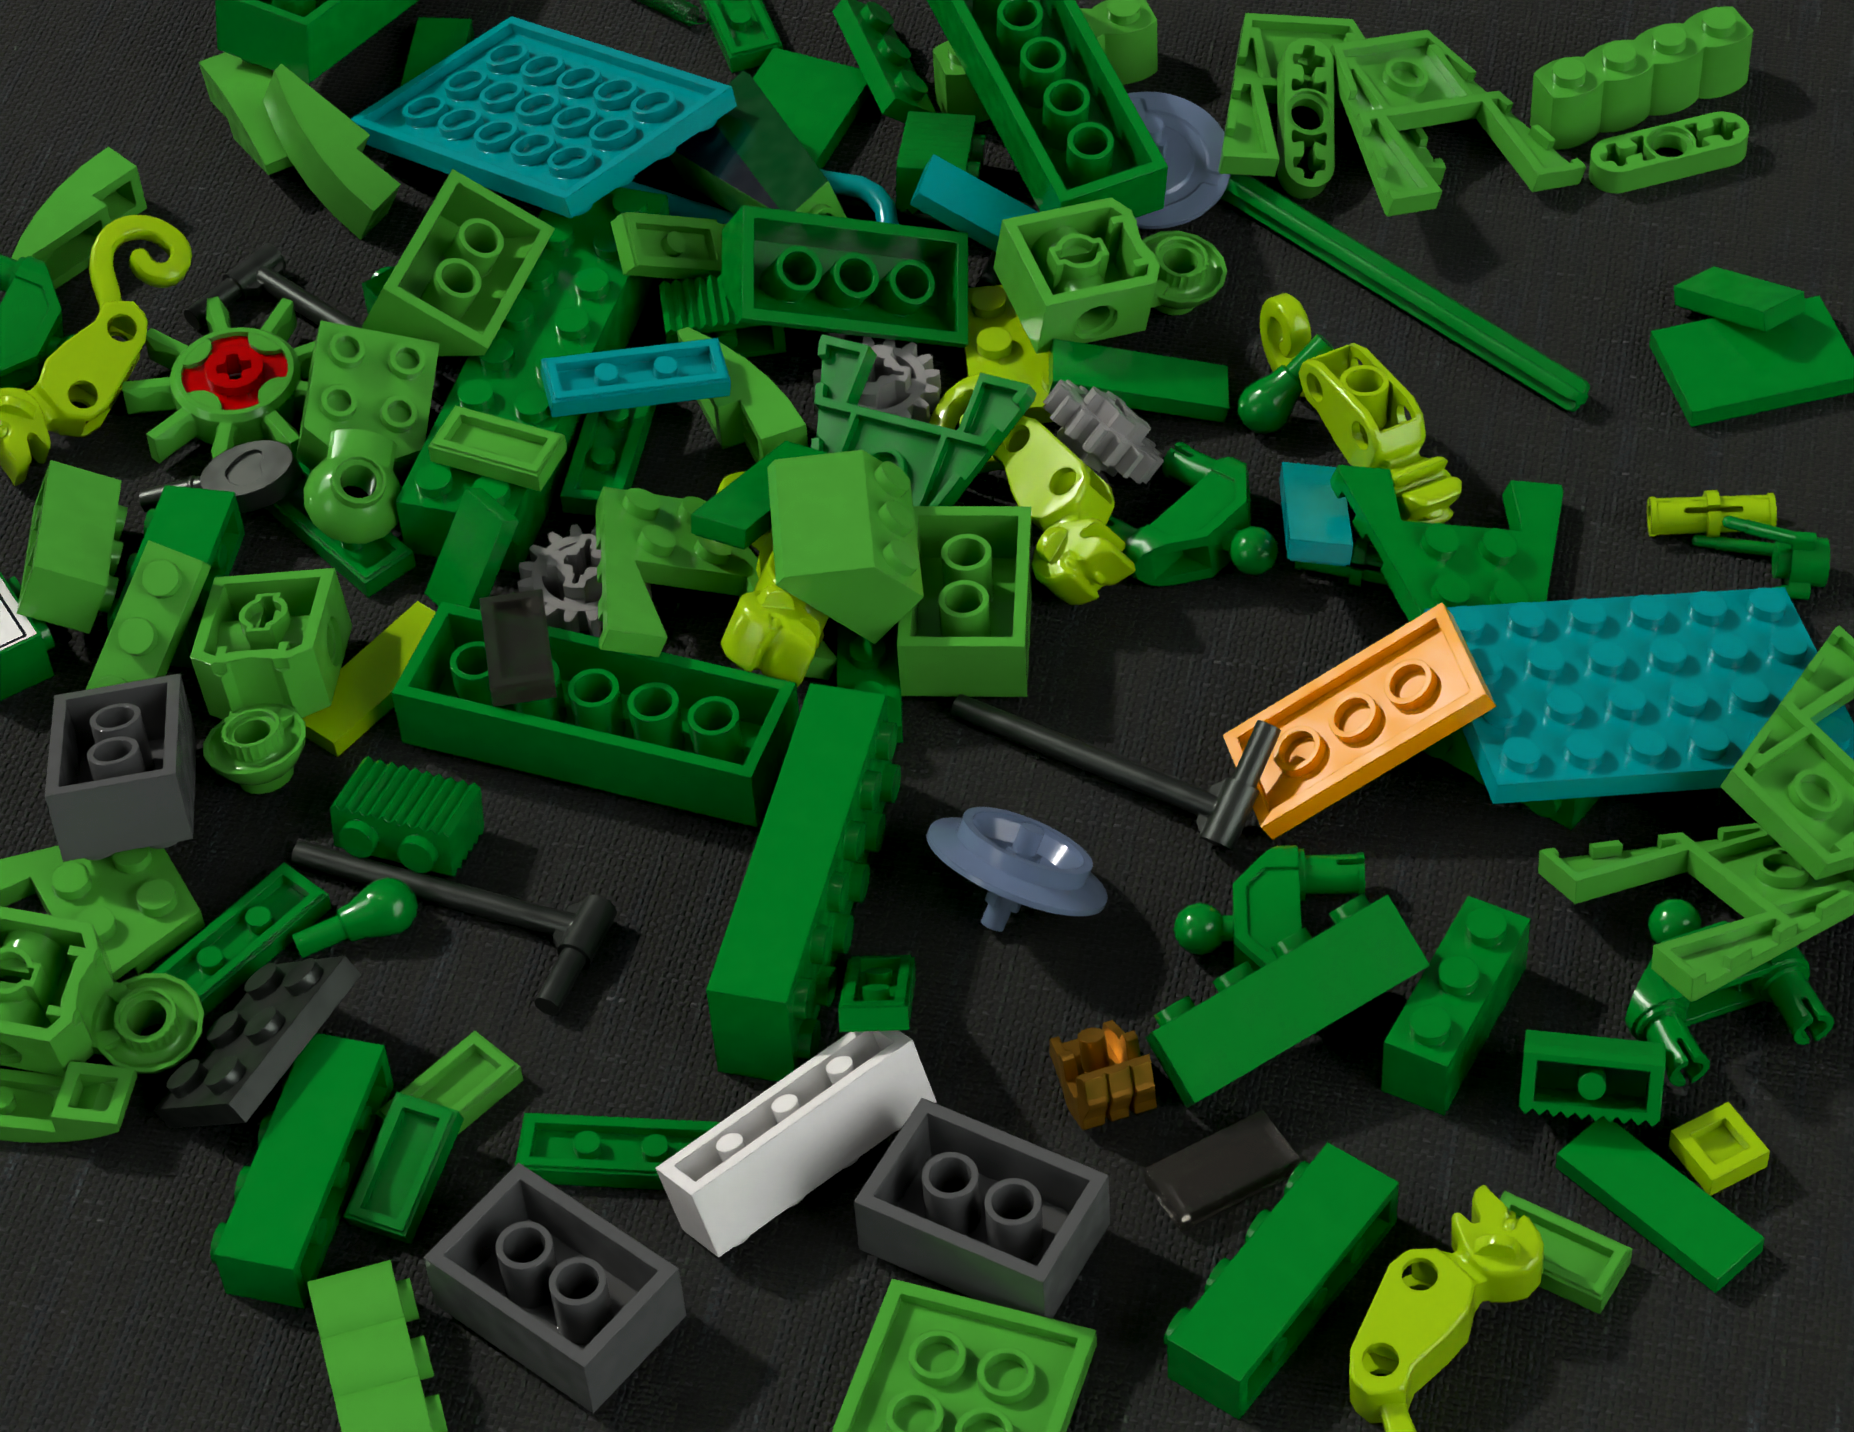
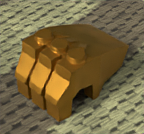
M1113 1020L1103 1023L1102 1029L1087 1028L1082 1030L1078 1034V1039L1064 1043L1061 1042L1059 1036L1050 1039L1049 1053L1062 1087L1066 1105L1081 1129L1087 1130L1105 1124V1117L1109 1118L1111 1122L1129 1117V1110L1138 1114L1157 1108L1150 1055L1141 1056L1138 1037L1134 1030L1125 1033Z

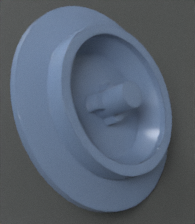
M1161 92L1127 93L1168 165L1164 209L1135 218L1138 228L1164 229L1182 225L1198 218L1218 202L1225 192L1231 174H1219L1218 171L1224 138L1223 129L1208 112L1184 98Z
M973 807L967 809L962 818L949 817L938 819L928 829L926 838L933 852L954 871L988 890L985 898L988 905L981 923L991 930L1004 931L1011 912L1018 913L1021 905L1065 916H1092L1101 912L1107 903L1108 895L1106 889L1098 878L1091 873L1093 862L1088 853L1066 835L1032 818L998 808Z

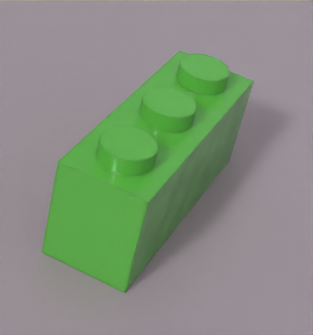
M50 460L33 509L17 614L90 634L98 611L105 613L110 611L118 586V578L114 577L123 549V542L119 541L128 511V507L118 505L122 480Z

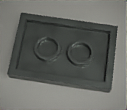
M346 956L322 959L308 958L303 961L282 964L269 963L261 967L246 982L244 989L247 993L233 1011L221 1016L206 1033L208 1042L197 1056L180 1066L171 1075L167 1082L169 1091L153 1110L169 1128L246 1123L362 974Z

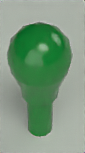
M1317 333L1287 366H1279L1271 374L1246 387L1238 399V414L1243 424L1254 433L1260 434L1272 433L1282 428L1291 416L1298 397L1303 392L1299 378V370L1302 363L1307 359L1335 350L1334 347Z
M390 877L377 879L366 886L349 903L340 907L337 910L336 916L293 934L292 937L303 959L346 939L354 942L364 938L387 937L400 934L409 928L416 918L418 908L416 895L410 886L400 879Z

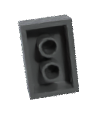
M181 673L54 695L45 800L63 862L81 858L100 860L111 856L115 852L144 847L162 849L173 846L179 841L193 839L197 735Z
M921 1098L854 1200L859 1249L973 1299L1053 1319L1110 1225L1109 1175Z
M520 1163L423 1257L436 1306L592 1413L612 1395L687 1316L679 1268Z

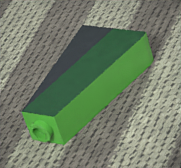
M744 71L727 84L732 86L737 107L717 119L716 124L710 129L698 132L676 147L675 152L669 156L685 185L733 214H736L742 205L847 218L827 178L751 75Z

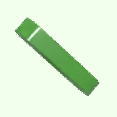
M1302 37L1291 42L1277 67V150L1280 158L1277 175L1282 188L1291 196L1299 199H1309L1319 195L1331 179L1335 168L1334 59L1330 49L1323 42L1311 37ZM1299 58L1307 59L1308 67L1315 69L1307 83V88L1300 89L1304 82L1303 66L1296 64ZM1298 106L1311 108L1320 119V127L1313 130L1299 127L1292 118L1291 110ZM1312 146L1308 153V168L1316 173L1312 179L1304 178L1303 169L1297 168V165L1303 157L1304 147Z
M1720 111L1600 140L1591 149L1589 180L1601 191L1624 193L1734 166L1740 163L1746 156L1749 126L1739 115ZM1659 148H1674L1683 154L1677 157H1665L1657 154L1655 150Z

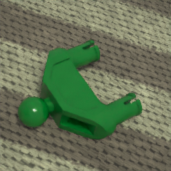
M0 254V291L6 293L0 303V388L25 389L37 384L46 359L77 333L64 337L62 309L45 262L32 256L21 257L15 260Z
M1183 442L1176 443L1175 449L1170 448L1162 464V472L1167 479L1175 480L1191 489L1150 525L1147 524L1145 527L1137 529L1112 515L1106 525L1125 542V549L1122 552L1134 562L1136 569L1130 576L1147 585L1171 586L1213 578L1231 561L1242 573L1259 575L1270 570L1277 560L1278 545L1274 536L1264 528L1252 527L1251 498L1247 464L1233 457L1216 460L1192 449Z
M1297 845L1270 848L1233 883L1232 915H1222L1215 907L1199 902L1187 905L1178 913L1173 930L1179 946L1188 953L1197 955L1212 953L1221 946L1222 942H1233L1234 968L1248 961L1255 972L1277 959L1270 947L1302 929L1300 901H1305V894H1365L1364 852H1357V854L1305 855L1304 848L1298 849Z
M1667 899L1655 906L1649 916L1648 927L1651 938L1659 944L1730 922L1721 921L1702 928L1699 912L1691 903L1681 899ZM1796 946L1692 1002L1651 969V959L1637 984L1625 1018L1627 1028L1637 1040L1665 1043V1071L1667 1078L1672 1085L1680 1087L1685 1086L1686 1082L1680 1072L1681 1069H1684L1689 1081L1693 1083L1703 1077L1710 1067L1708 1057L1701 1051L1687 1026L1762 1001L1773 1002L1791 1031L1792 1038L1798 1044H1809L1810 1038L1804 1030L1806 1027L1816 1042L1826 1036L1834 1025V1018L1826 1011L1808 982L1810 977L1809 963Z

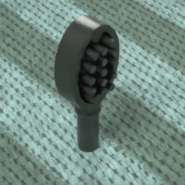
M271 440L253 441L235 446L216 456L204 468L201 476L196 477L192 475L189 479L140 490L139 500L143 511L147 513L151 508H156L165 485L235 492L240 513L263 509L287 497L297 487L303 473L301 466L287 445Z

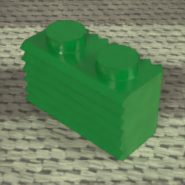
M908 111L896 168V208L899 212L902 213L908 209L914 214L918 210L911 206L910 202L925 165L933 154L980 179L981 169L984 168L986 136L976 134V115Z
M722 273L717 278L710 274L706 279L700 276L690 279L687 277L685 280L675 279L671 284L663 281L659 285L667 344L678 343L677 330L689 327L711 338H718L720 343L745 358L787 352L784 327L738 322L722 287Z
M369 756L362 760L330 807L335 847L343 848L346 852L358 858L374 856L402 863L405 867L417 873L433 871L456 877L457 869L461 868L463 860L467 859L468 851L472 852L473 844H477L478 837L483 834L484 830L481 788L475 782L468 785L463 779L459 782H456L452 777L445 780L440 774L433 776L428 771L421 773L416 767L410 771L405 765L398 768L393 762L386 765L381 759L374 762Z
M1526 1029L1519 1107L1525 1114L1533 1108L1538 1115L1548 1110L1554 1117L1561 1111L1567 1118L1576 1113L1582 1120L1590 1114L1595 1121L1604 1116L1610 1123L1618 1117L1623 1124L1632 1118L1637 1125L1646 1120L1653 1127L1660 1122L1666 1064L1665 1043Z

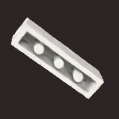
M899 1030L849 1032L655 1169L682 1230L717 1257H720L733 1247L744 1243L755 1231L786 1209L797 1205L811 1191L842 1169L853 1165L860 1156L895 1131L900 1130L921 1098L934 1103L937 1101L911 1038Z

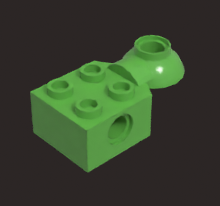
M1112 197L1003 219L993 267L1036 354L1050 351L1053 339L1089 343L1145 331L1151 308L1169 315H1183L1191 312L1195 307L1213 298L1223 287L1227 275L1224 257L1213 244L1198 235L1182 231H1161L1142 240L1137 220L1133 216L1132 210Z
M320 321L312 354L296 459L311 470L303 489L304 507L312 523L328 537L346 544H367L385 537L398 524L399 517L395 501L402 489L401 484L405 483L426 440L440 343ZM356 486L362 488L369 496L355 498L348 495L343 488Z
M335 568L214 578L190 655L209 715L223 719L211 729L203 743V756L218 775L239 784L244 791L251 794L270 793L282 788L290 781L294 774V765L300 757L306 741V725L302 718L327 708L332 704L352 629L351 619Z
M0 906L1 1066L64 1077L69 1061L86 1062L92 1055L99 1054L104 1055L114 1066L135 1068L137 1074H157L177 1066L191 1054L202 1034L204 1010L198 994L184 980L166 973H144L124 980L121 983L115 982L109 958L92 922ZM155 1024H164L156 1033L140 1036L147 1027Z

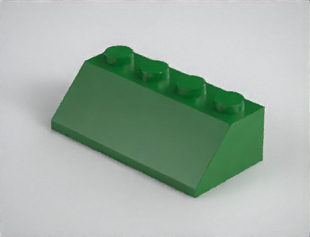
M742 205L722 229V287L738 322L965 348L969 344L968 233Z

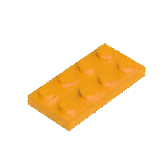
M1442 602L1223 734V738L1237 767L1257 720L1267 722L1281 730L1256 789L1259 791V794L1253 805V810L1260 827L1273 840L1497 706L1454 616Z

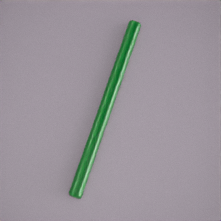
M1231 174L1227 188L1221 196L1224 201L1566 411L1575 412L1582 404L1586 403L1589 397L1590 384L1584 378L1250 175Z

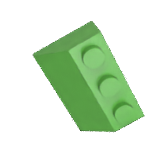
M452 169L381 290L362 328L440 343L438 356L485 355L555 228Z
M864 450L775 459L767 467L776 585L876 644L924 597L910 479L896 464L890 461L882 462Z

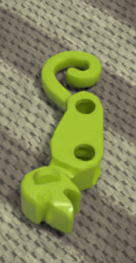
M128 215L107 224L98 234L90 252V279L99 305V314L96 320L64 342L46 359L39 380L31 390L26 391L20 388L9 387L0 388V466L11 479L14 486H18L25 481L32 456L37 463L44 464L46 462L51 446L48 431L62 436L85 437L100 428L122 391V383L129 379L140 359V352L146 341L148 326L145 313L134 301H122L113 267V256L116 250L127 241H150L161 247L168 254V261L156 262L147 250L139 248L134 250L130 256L129 267L139 280L150 286L167 288L177 285L184 279L190 268L192 251L186 237L168 222L147 215ZM111 336H120L124 338L126 341H117L113 339ZM71 402H82L85 405H87L88 408H78L74 406Z
M1281 293L1268 298L1264 302L1260 313V333L1266 358L1274 372L1281 365L1287 366L1310 342L1311 327L1302 304L1294 296L1288 293ZM1351 343L1304 361L1299 370V378L1303 389L1299 397H1306L1307 401L1317 410L1351 466L1391 470L1401 520L1442 524L1450 520L1454 512L1449 506L1459 498L1462 491V481L1457 477H1452L1444 469L1448 463L1446 458L1441 456L1432 458L1420 456L1419 451L1425 441L1426 430L1423 413L1414 396L1367 348L1356 343ZM1358 359L1362 362L1363 365L1358 364ZM1404 406L1409 411L1411 420H1406Z
M980 374L966 377L951 387L940 399L929 423L955 430L959 421L960 426ZM1022 416L978 474L1005 470L1017 505L1031 506L1032 522L1044 532L1037 542L1031 562V568L1036 579L1057 598L1069 605H1083L1099 598L1098 590L1101 587L1115 585L1136 571L1134 562L1122 552L1125 549V542L1106 526L1115 507L1112 488L1037 419Z
M737 472L726 476L721 481L716 494L744 472ZM771 528L751 544L760 552L756 566L759 580L753 592L743 594L740 597L724 632L721 647L726 657L736 664L738 668L747 672L760 669L765 676L795 682L798 687L807 673L816 649L824 638L823 629L829 617L776 585Z
M1486 1185L1480 1186L1473 1194L1472 1223L1461 1213H1454L1451 1218V1244L1454 1253L1444 1252L1437 1248L1410 1249L1403 1252L1389 1264L1350 1348V1402L1355 1411L1369 1423H1383L1385 1432H1417L1408 1413L1414 1394L1448 1365L1468 1342L1474 1314L1482 1302L1507 1303L1526 1299L1541 1283L1544 1264V1243L1540 1232L1532 1223L1530 1217L1523 1215L1520 1219H1517L1516 1213L1509 1211L1505 1204ZM1412 1264V1274L1402 1279L1404 1270ZM1375 1374H1387L1386 1376H1375Z

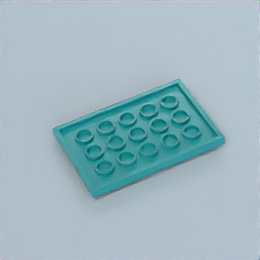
M511 16L360 112L351 120L370 134L366 145L446 174H450L451 170L454 169L485 188L565 217L573 218L589 211L593 203L615 188L629 184L636 174L655 161L672 155L676 147L698 132L713 127L717 119L737 107L732 86Z
M1785 587L1447 607L1454 616L1497 706L1461 727L1493 804L1721 788V784L1817 654V650ZM1427 608V609H1425V610H1424V613L1427 612L1428 610L1432 609V608ZM1844 705L1816 723V725L1854 760V723Z

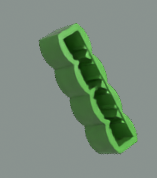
M1105 0L1092 9L1080 8L1122 85L1144 80L1158 71L1157 18L1146 0ZM949 41L933 49L935 97L941 112L976 115V124L989 120L988 113Z
M1713 7L1696 13L1684 23L1662 24L1650 28L1638 35L1634 40H1615L1602 44L1589 51L1584 57H1564L1549 62L1540 67L1533 76L1530 126L1538 124L1556 139L1553 146L1554 150L1568 149L1590 141L1599 132H1618L1632 128L1644 121L1649 115H1668L1688 108L1697 99H1712L1729 95L1747 83L1754 30L1734 7Z
M391 1260L307 1282L341 1431L448 1432L439 1394L425 1397L421 1380L434 1377L425 1337L422 1335L410 1339L407 1322L420 1319L410 1278L396 1281Z

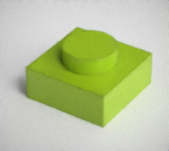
M1729 1101L1671 1130L1669 1148L1710 1196L1753 1175L1768 1165L1770 1150Z

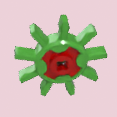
M219 296L207 298L206 321L210 333L197 339L189 346L153 328L147 331L145 343L148 357L150 360L170 369V377L124 381L122 383V391L128 414L176 410L173 415L146 433L151 458L160 464L195 437L213 445L211 449L212 459L235 446L260 440L281 442L289 447L296 458L299 434L291 424L298 417L299 413H303L308 382L303 380L309 378L315 341L294 349L287 342L297 327L292 300L282 298L261 329L247 327L231 328L229 312Z

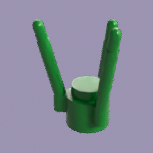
M1726 516L1722 521L1724 527L1776 542L1768 543L1719 536L1707 537L1706 535H1695L1692 538V544L1696 547L1772 557V576L1774 579H1784L1785 585L1778 587H1785L1790 599L1809 600L1811 587H1825L1827 584L1830 569V543L1828 538L1817 537L1816 532L1792 531L1752 520Z

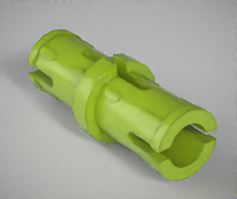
M1705 490L1703 497H1649L1647 500V528L1649 537L1704 533L1707 537H1720V533L1741 532L1723 526L1722 521L1726 516L1752 520L1772 526L1777 524V506L1774 493H1767V495L1719 496L1718 490Z

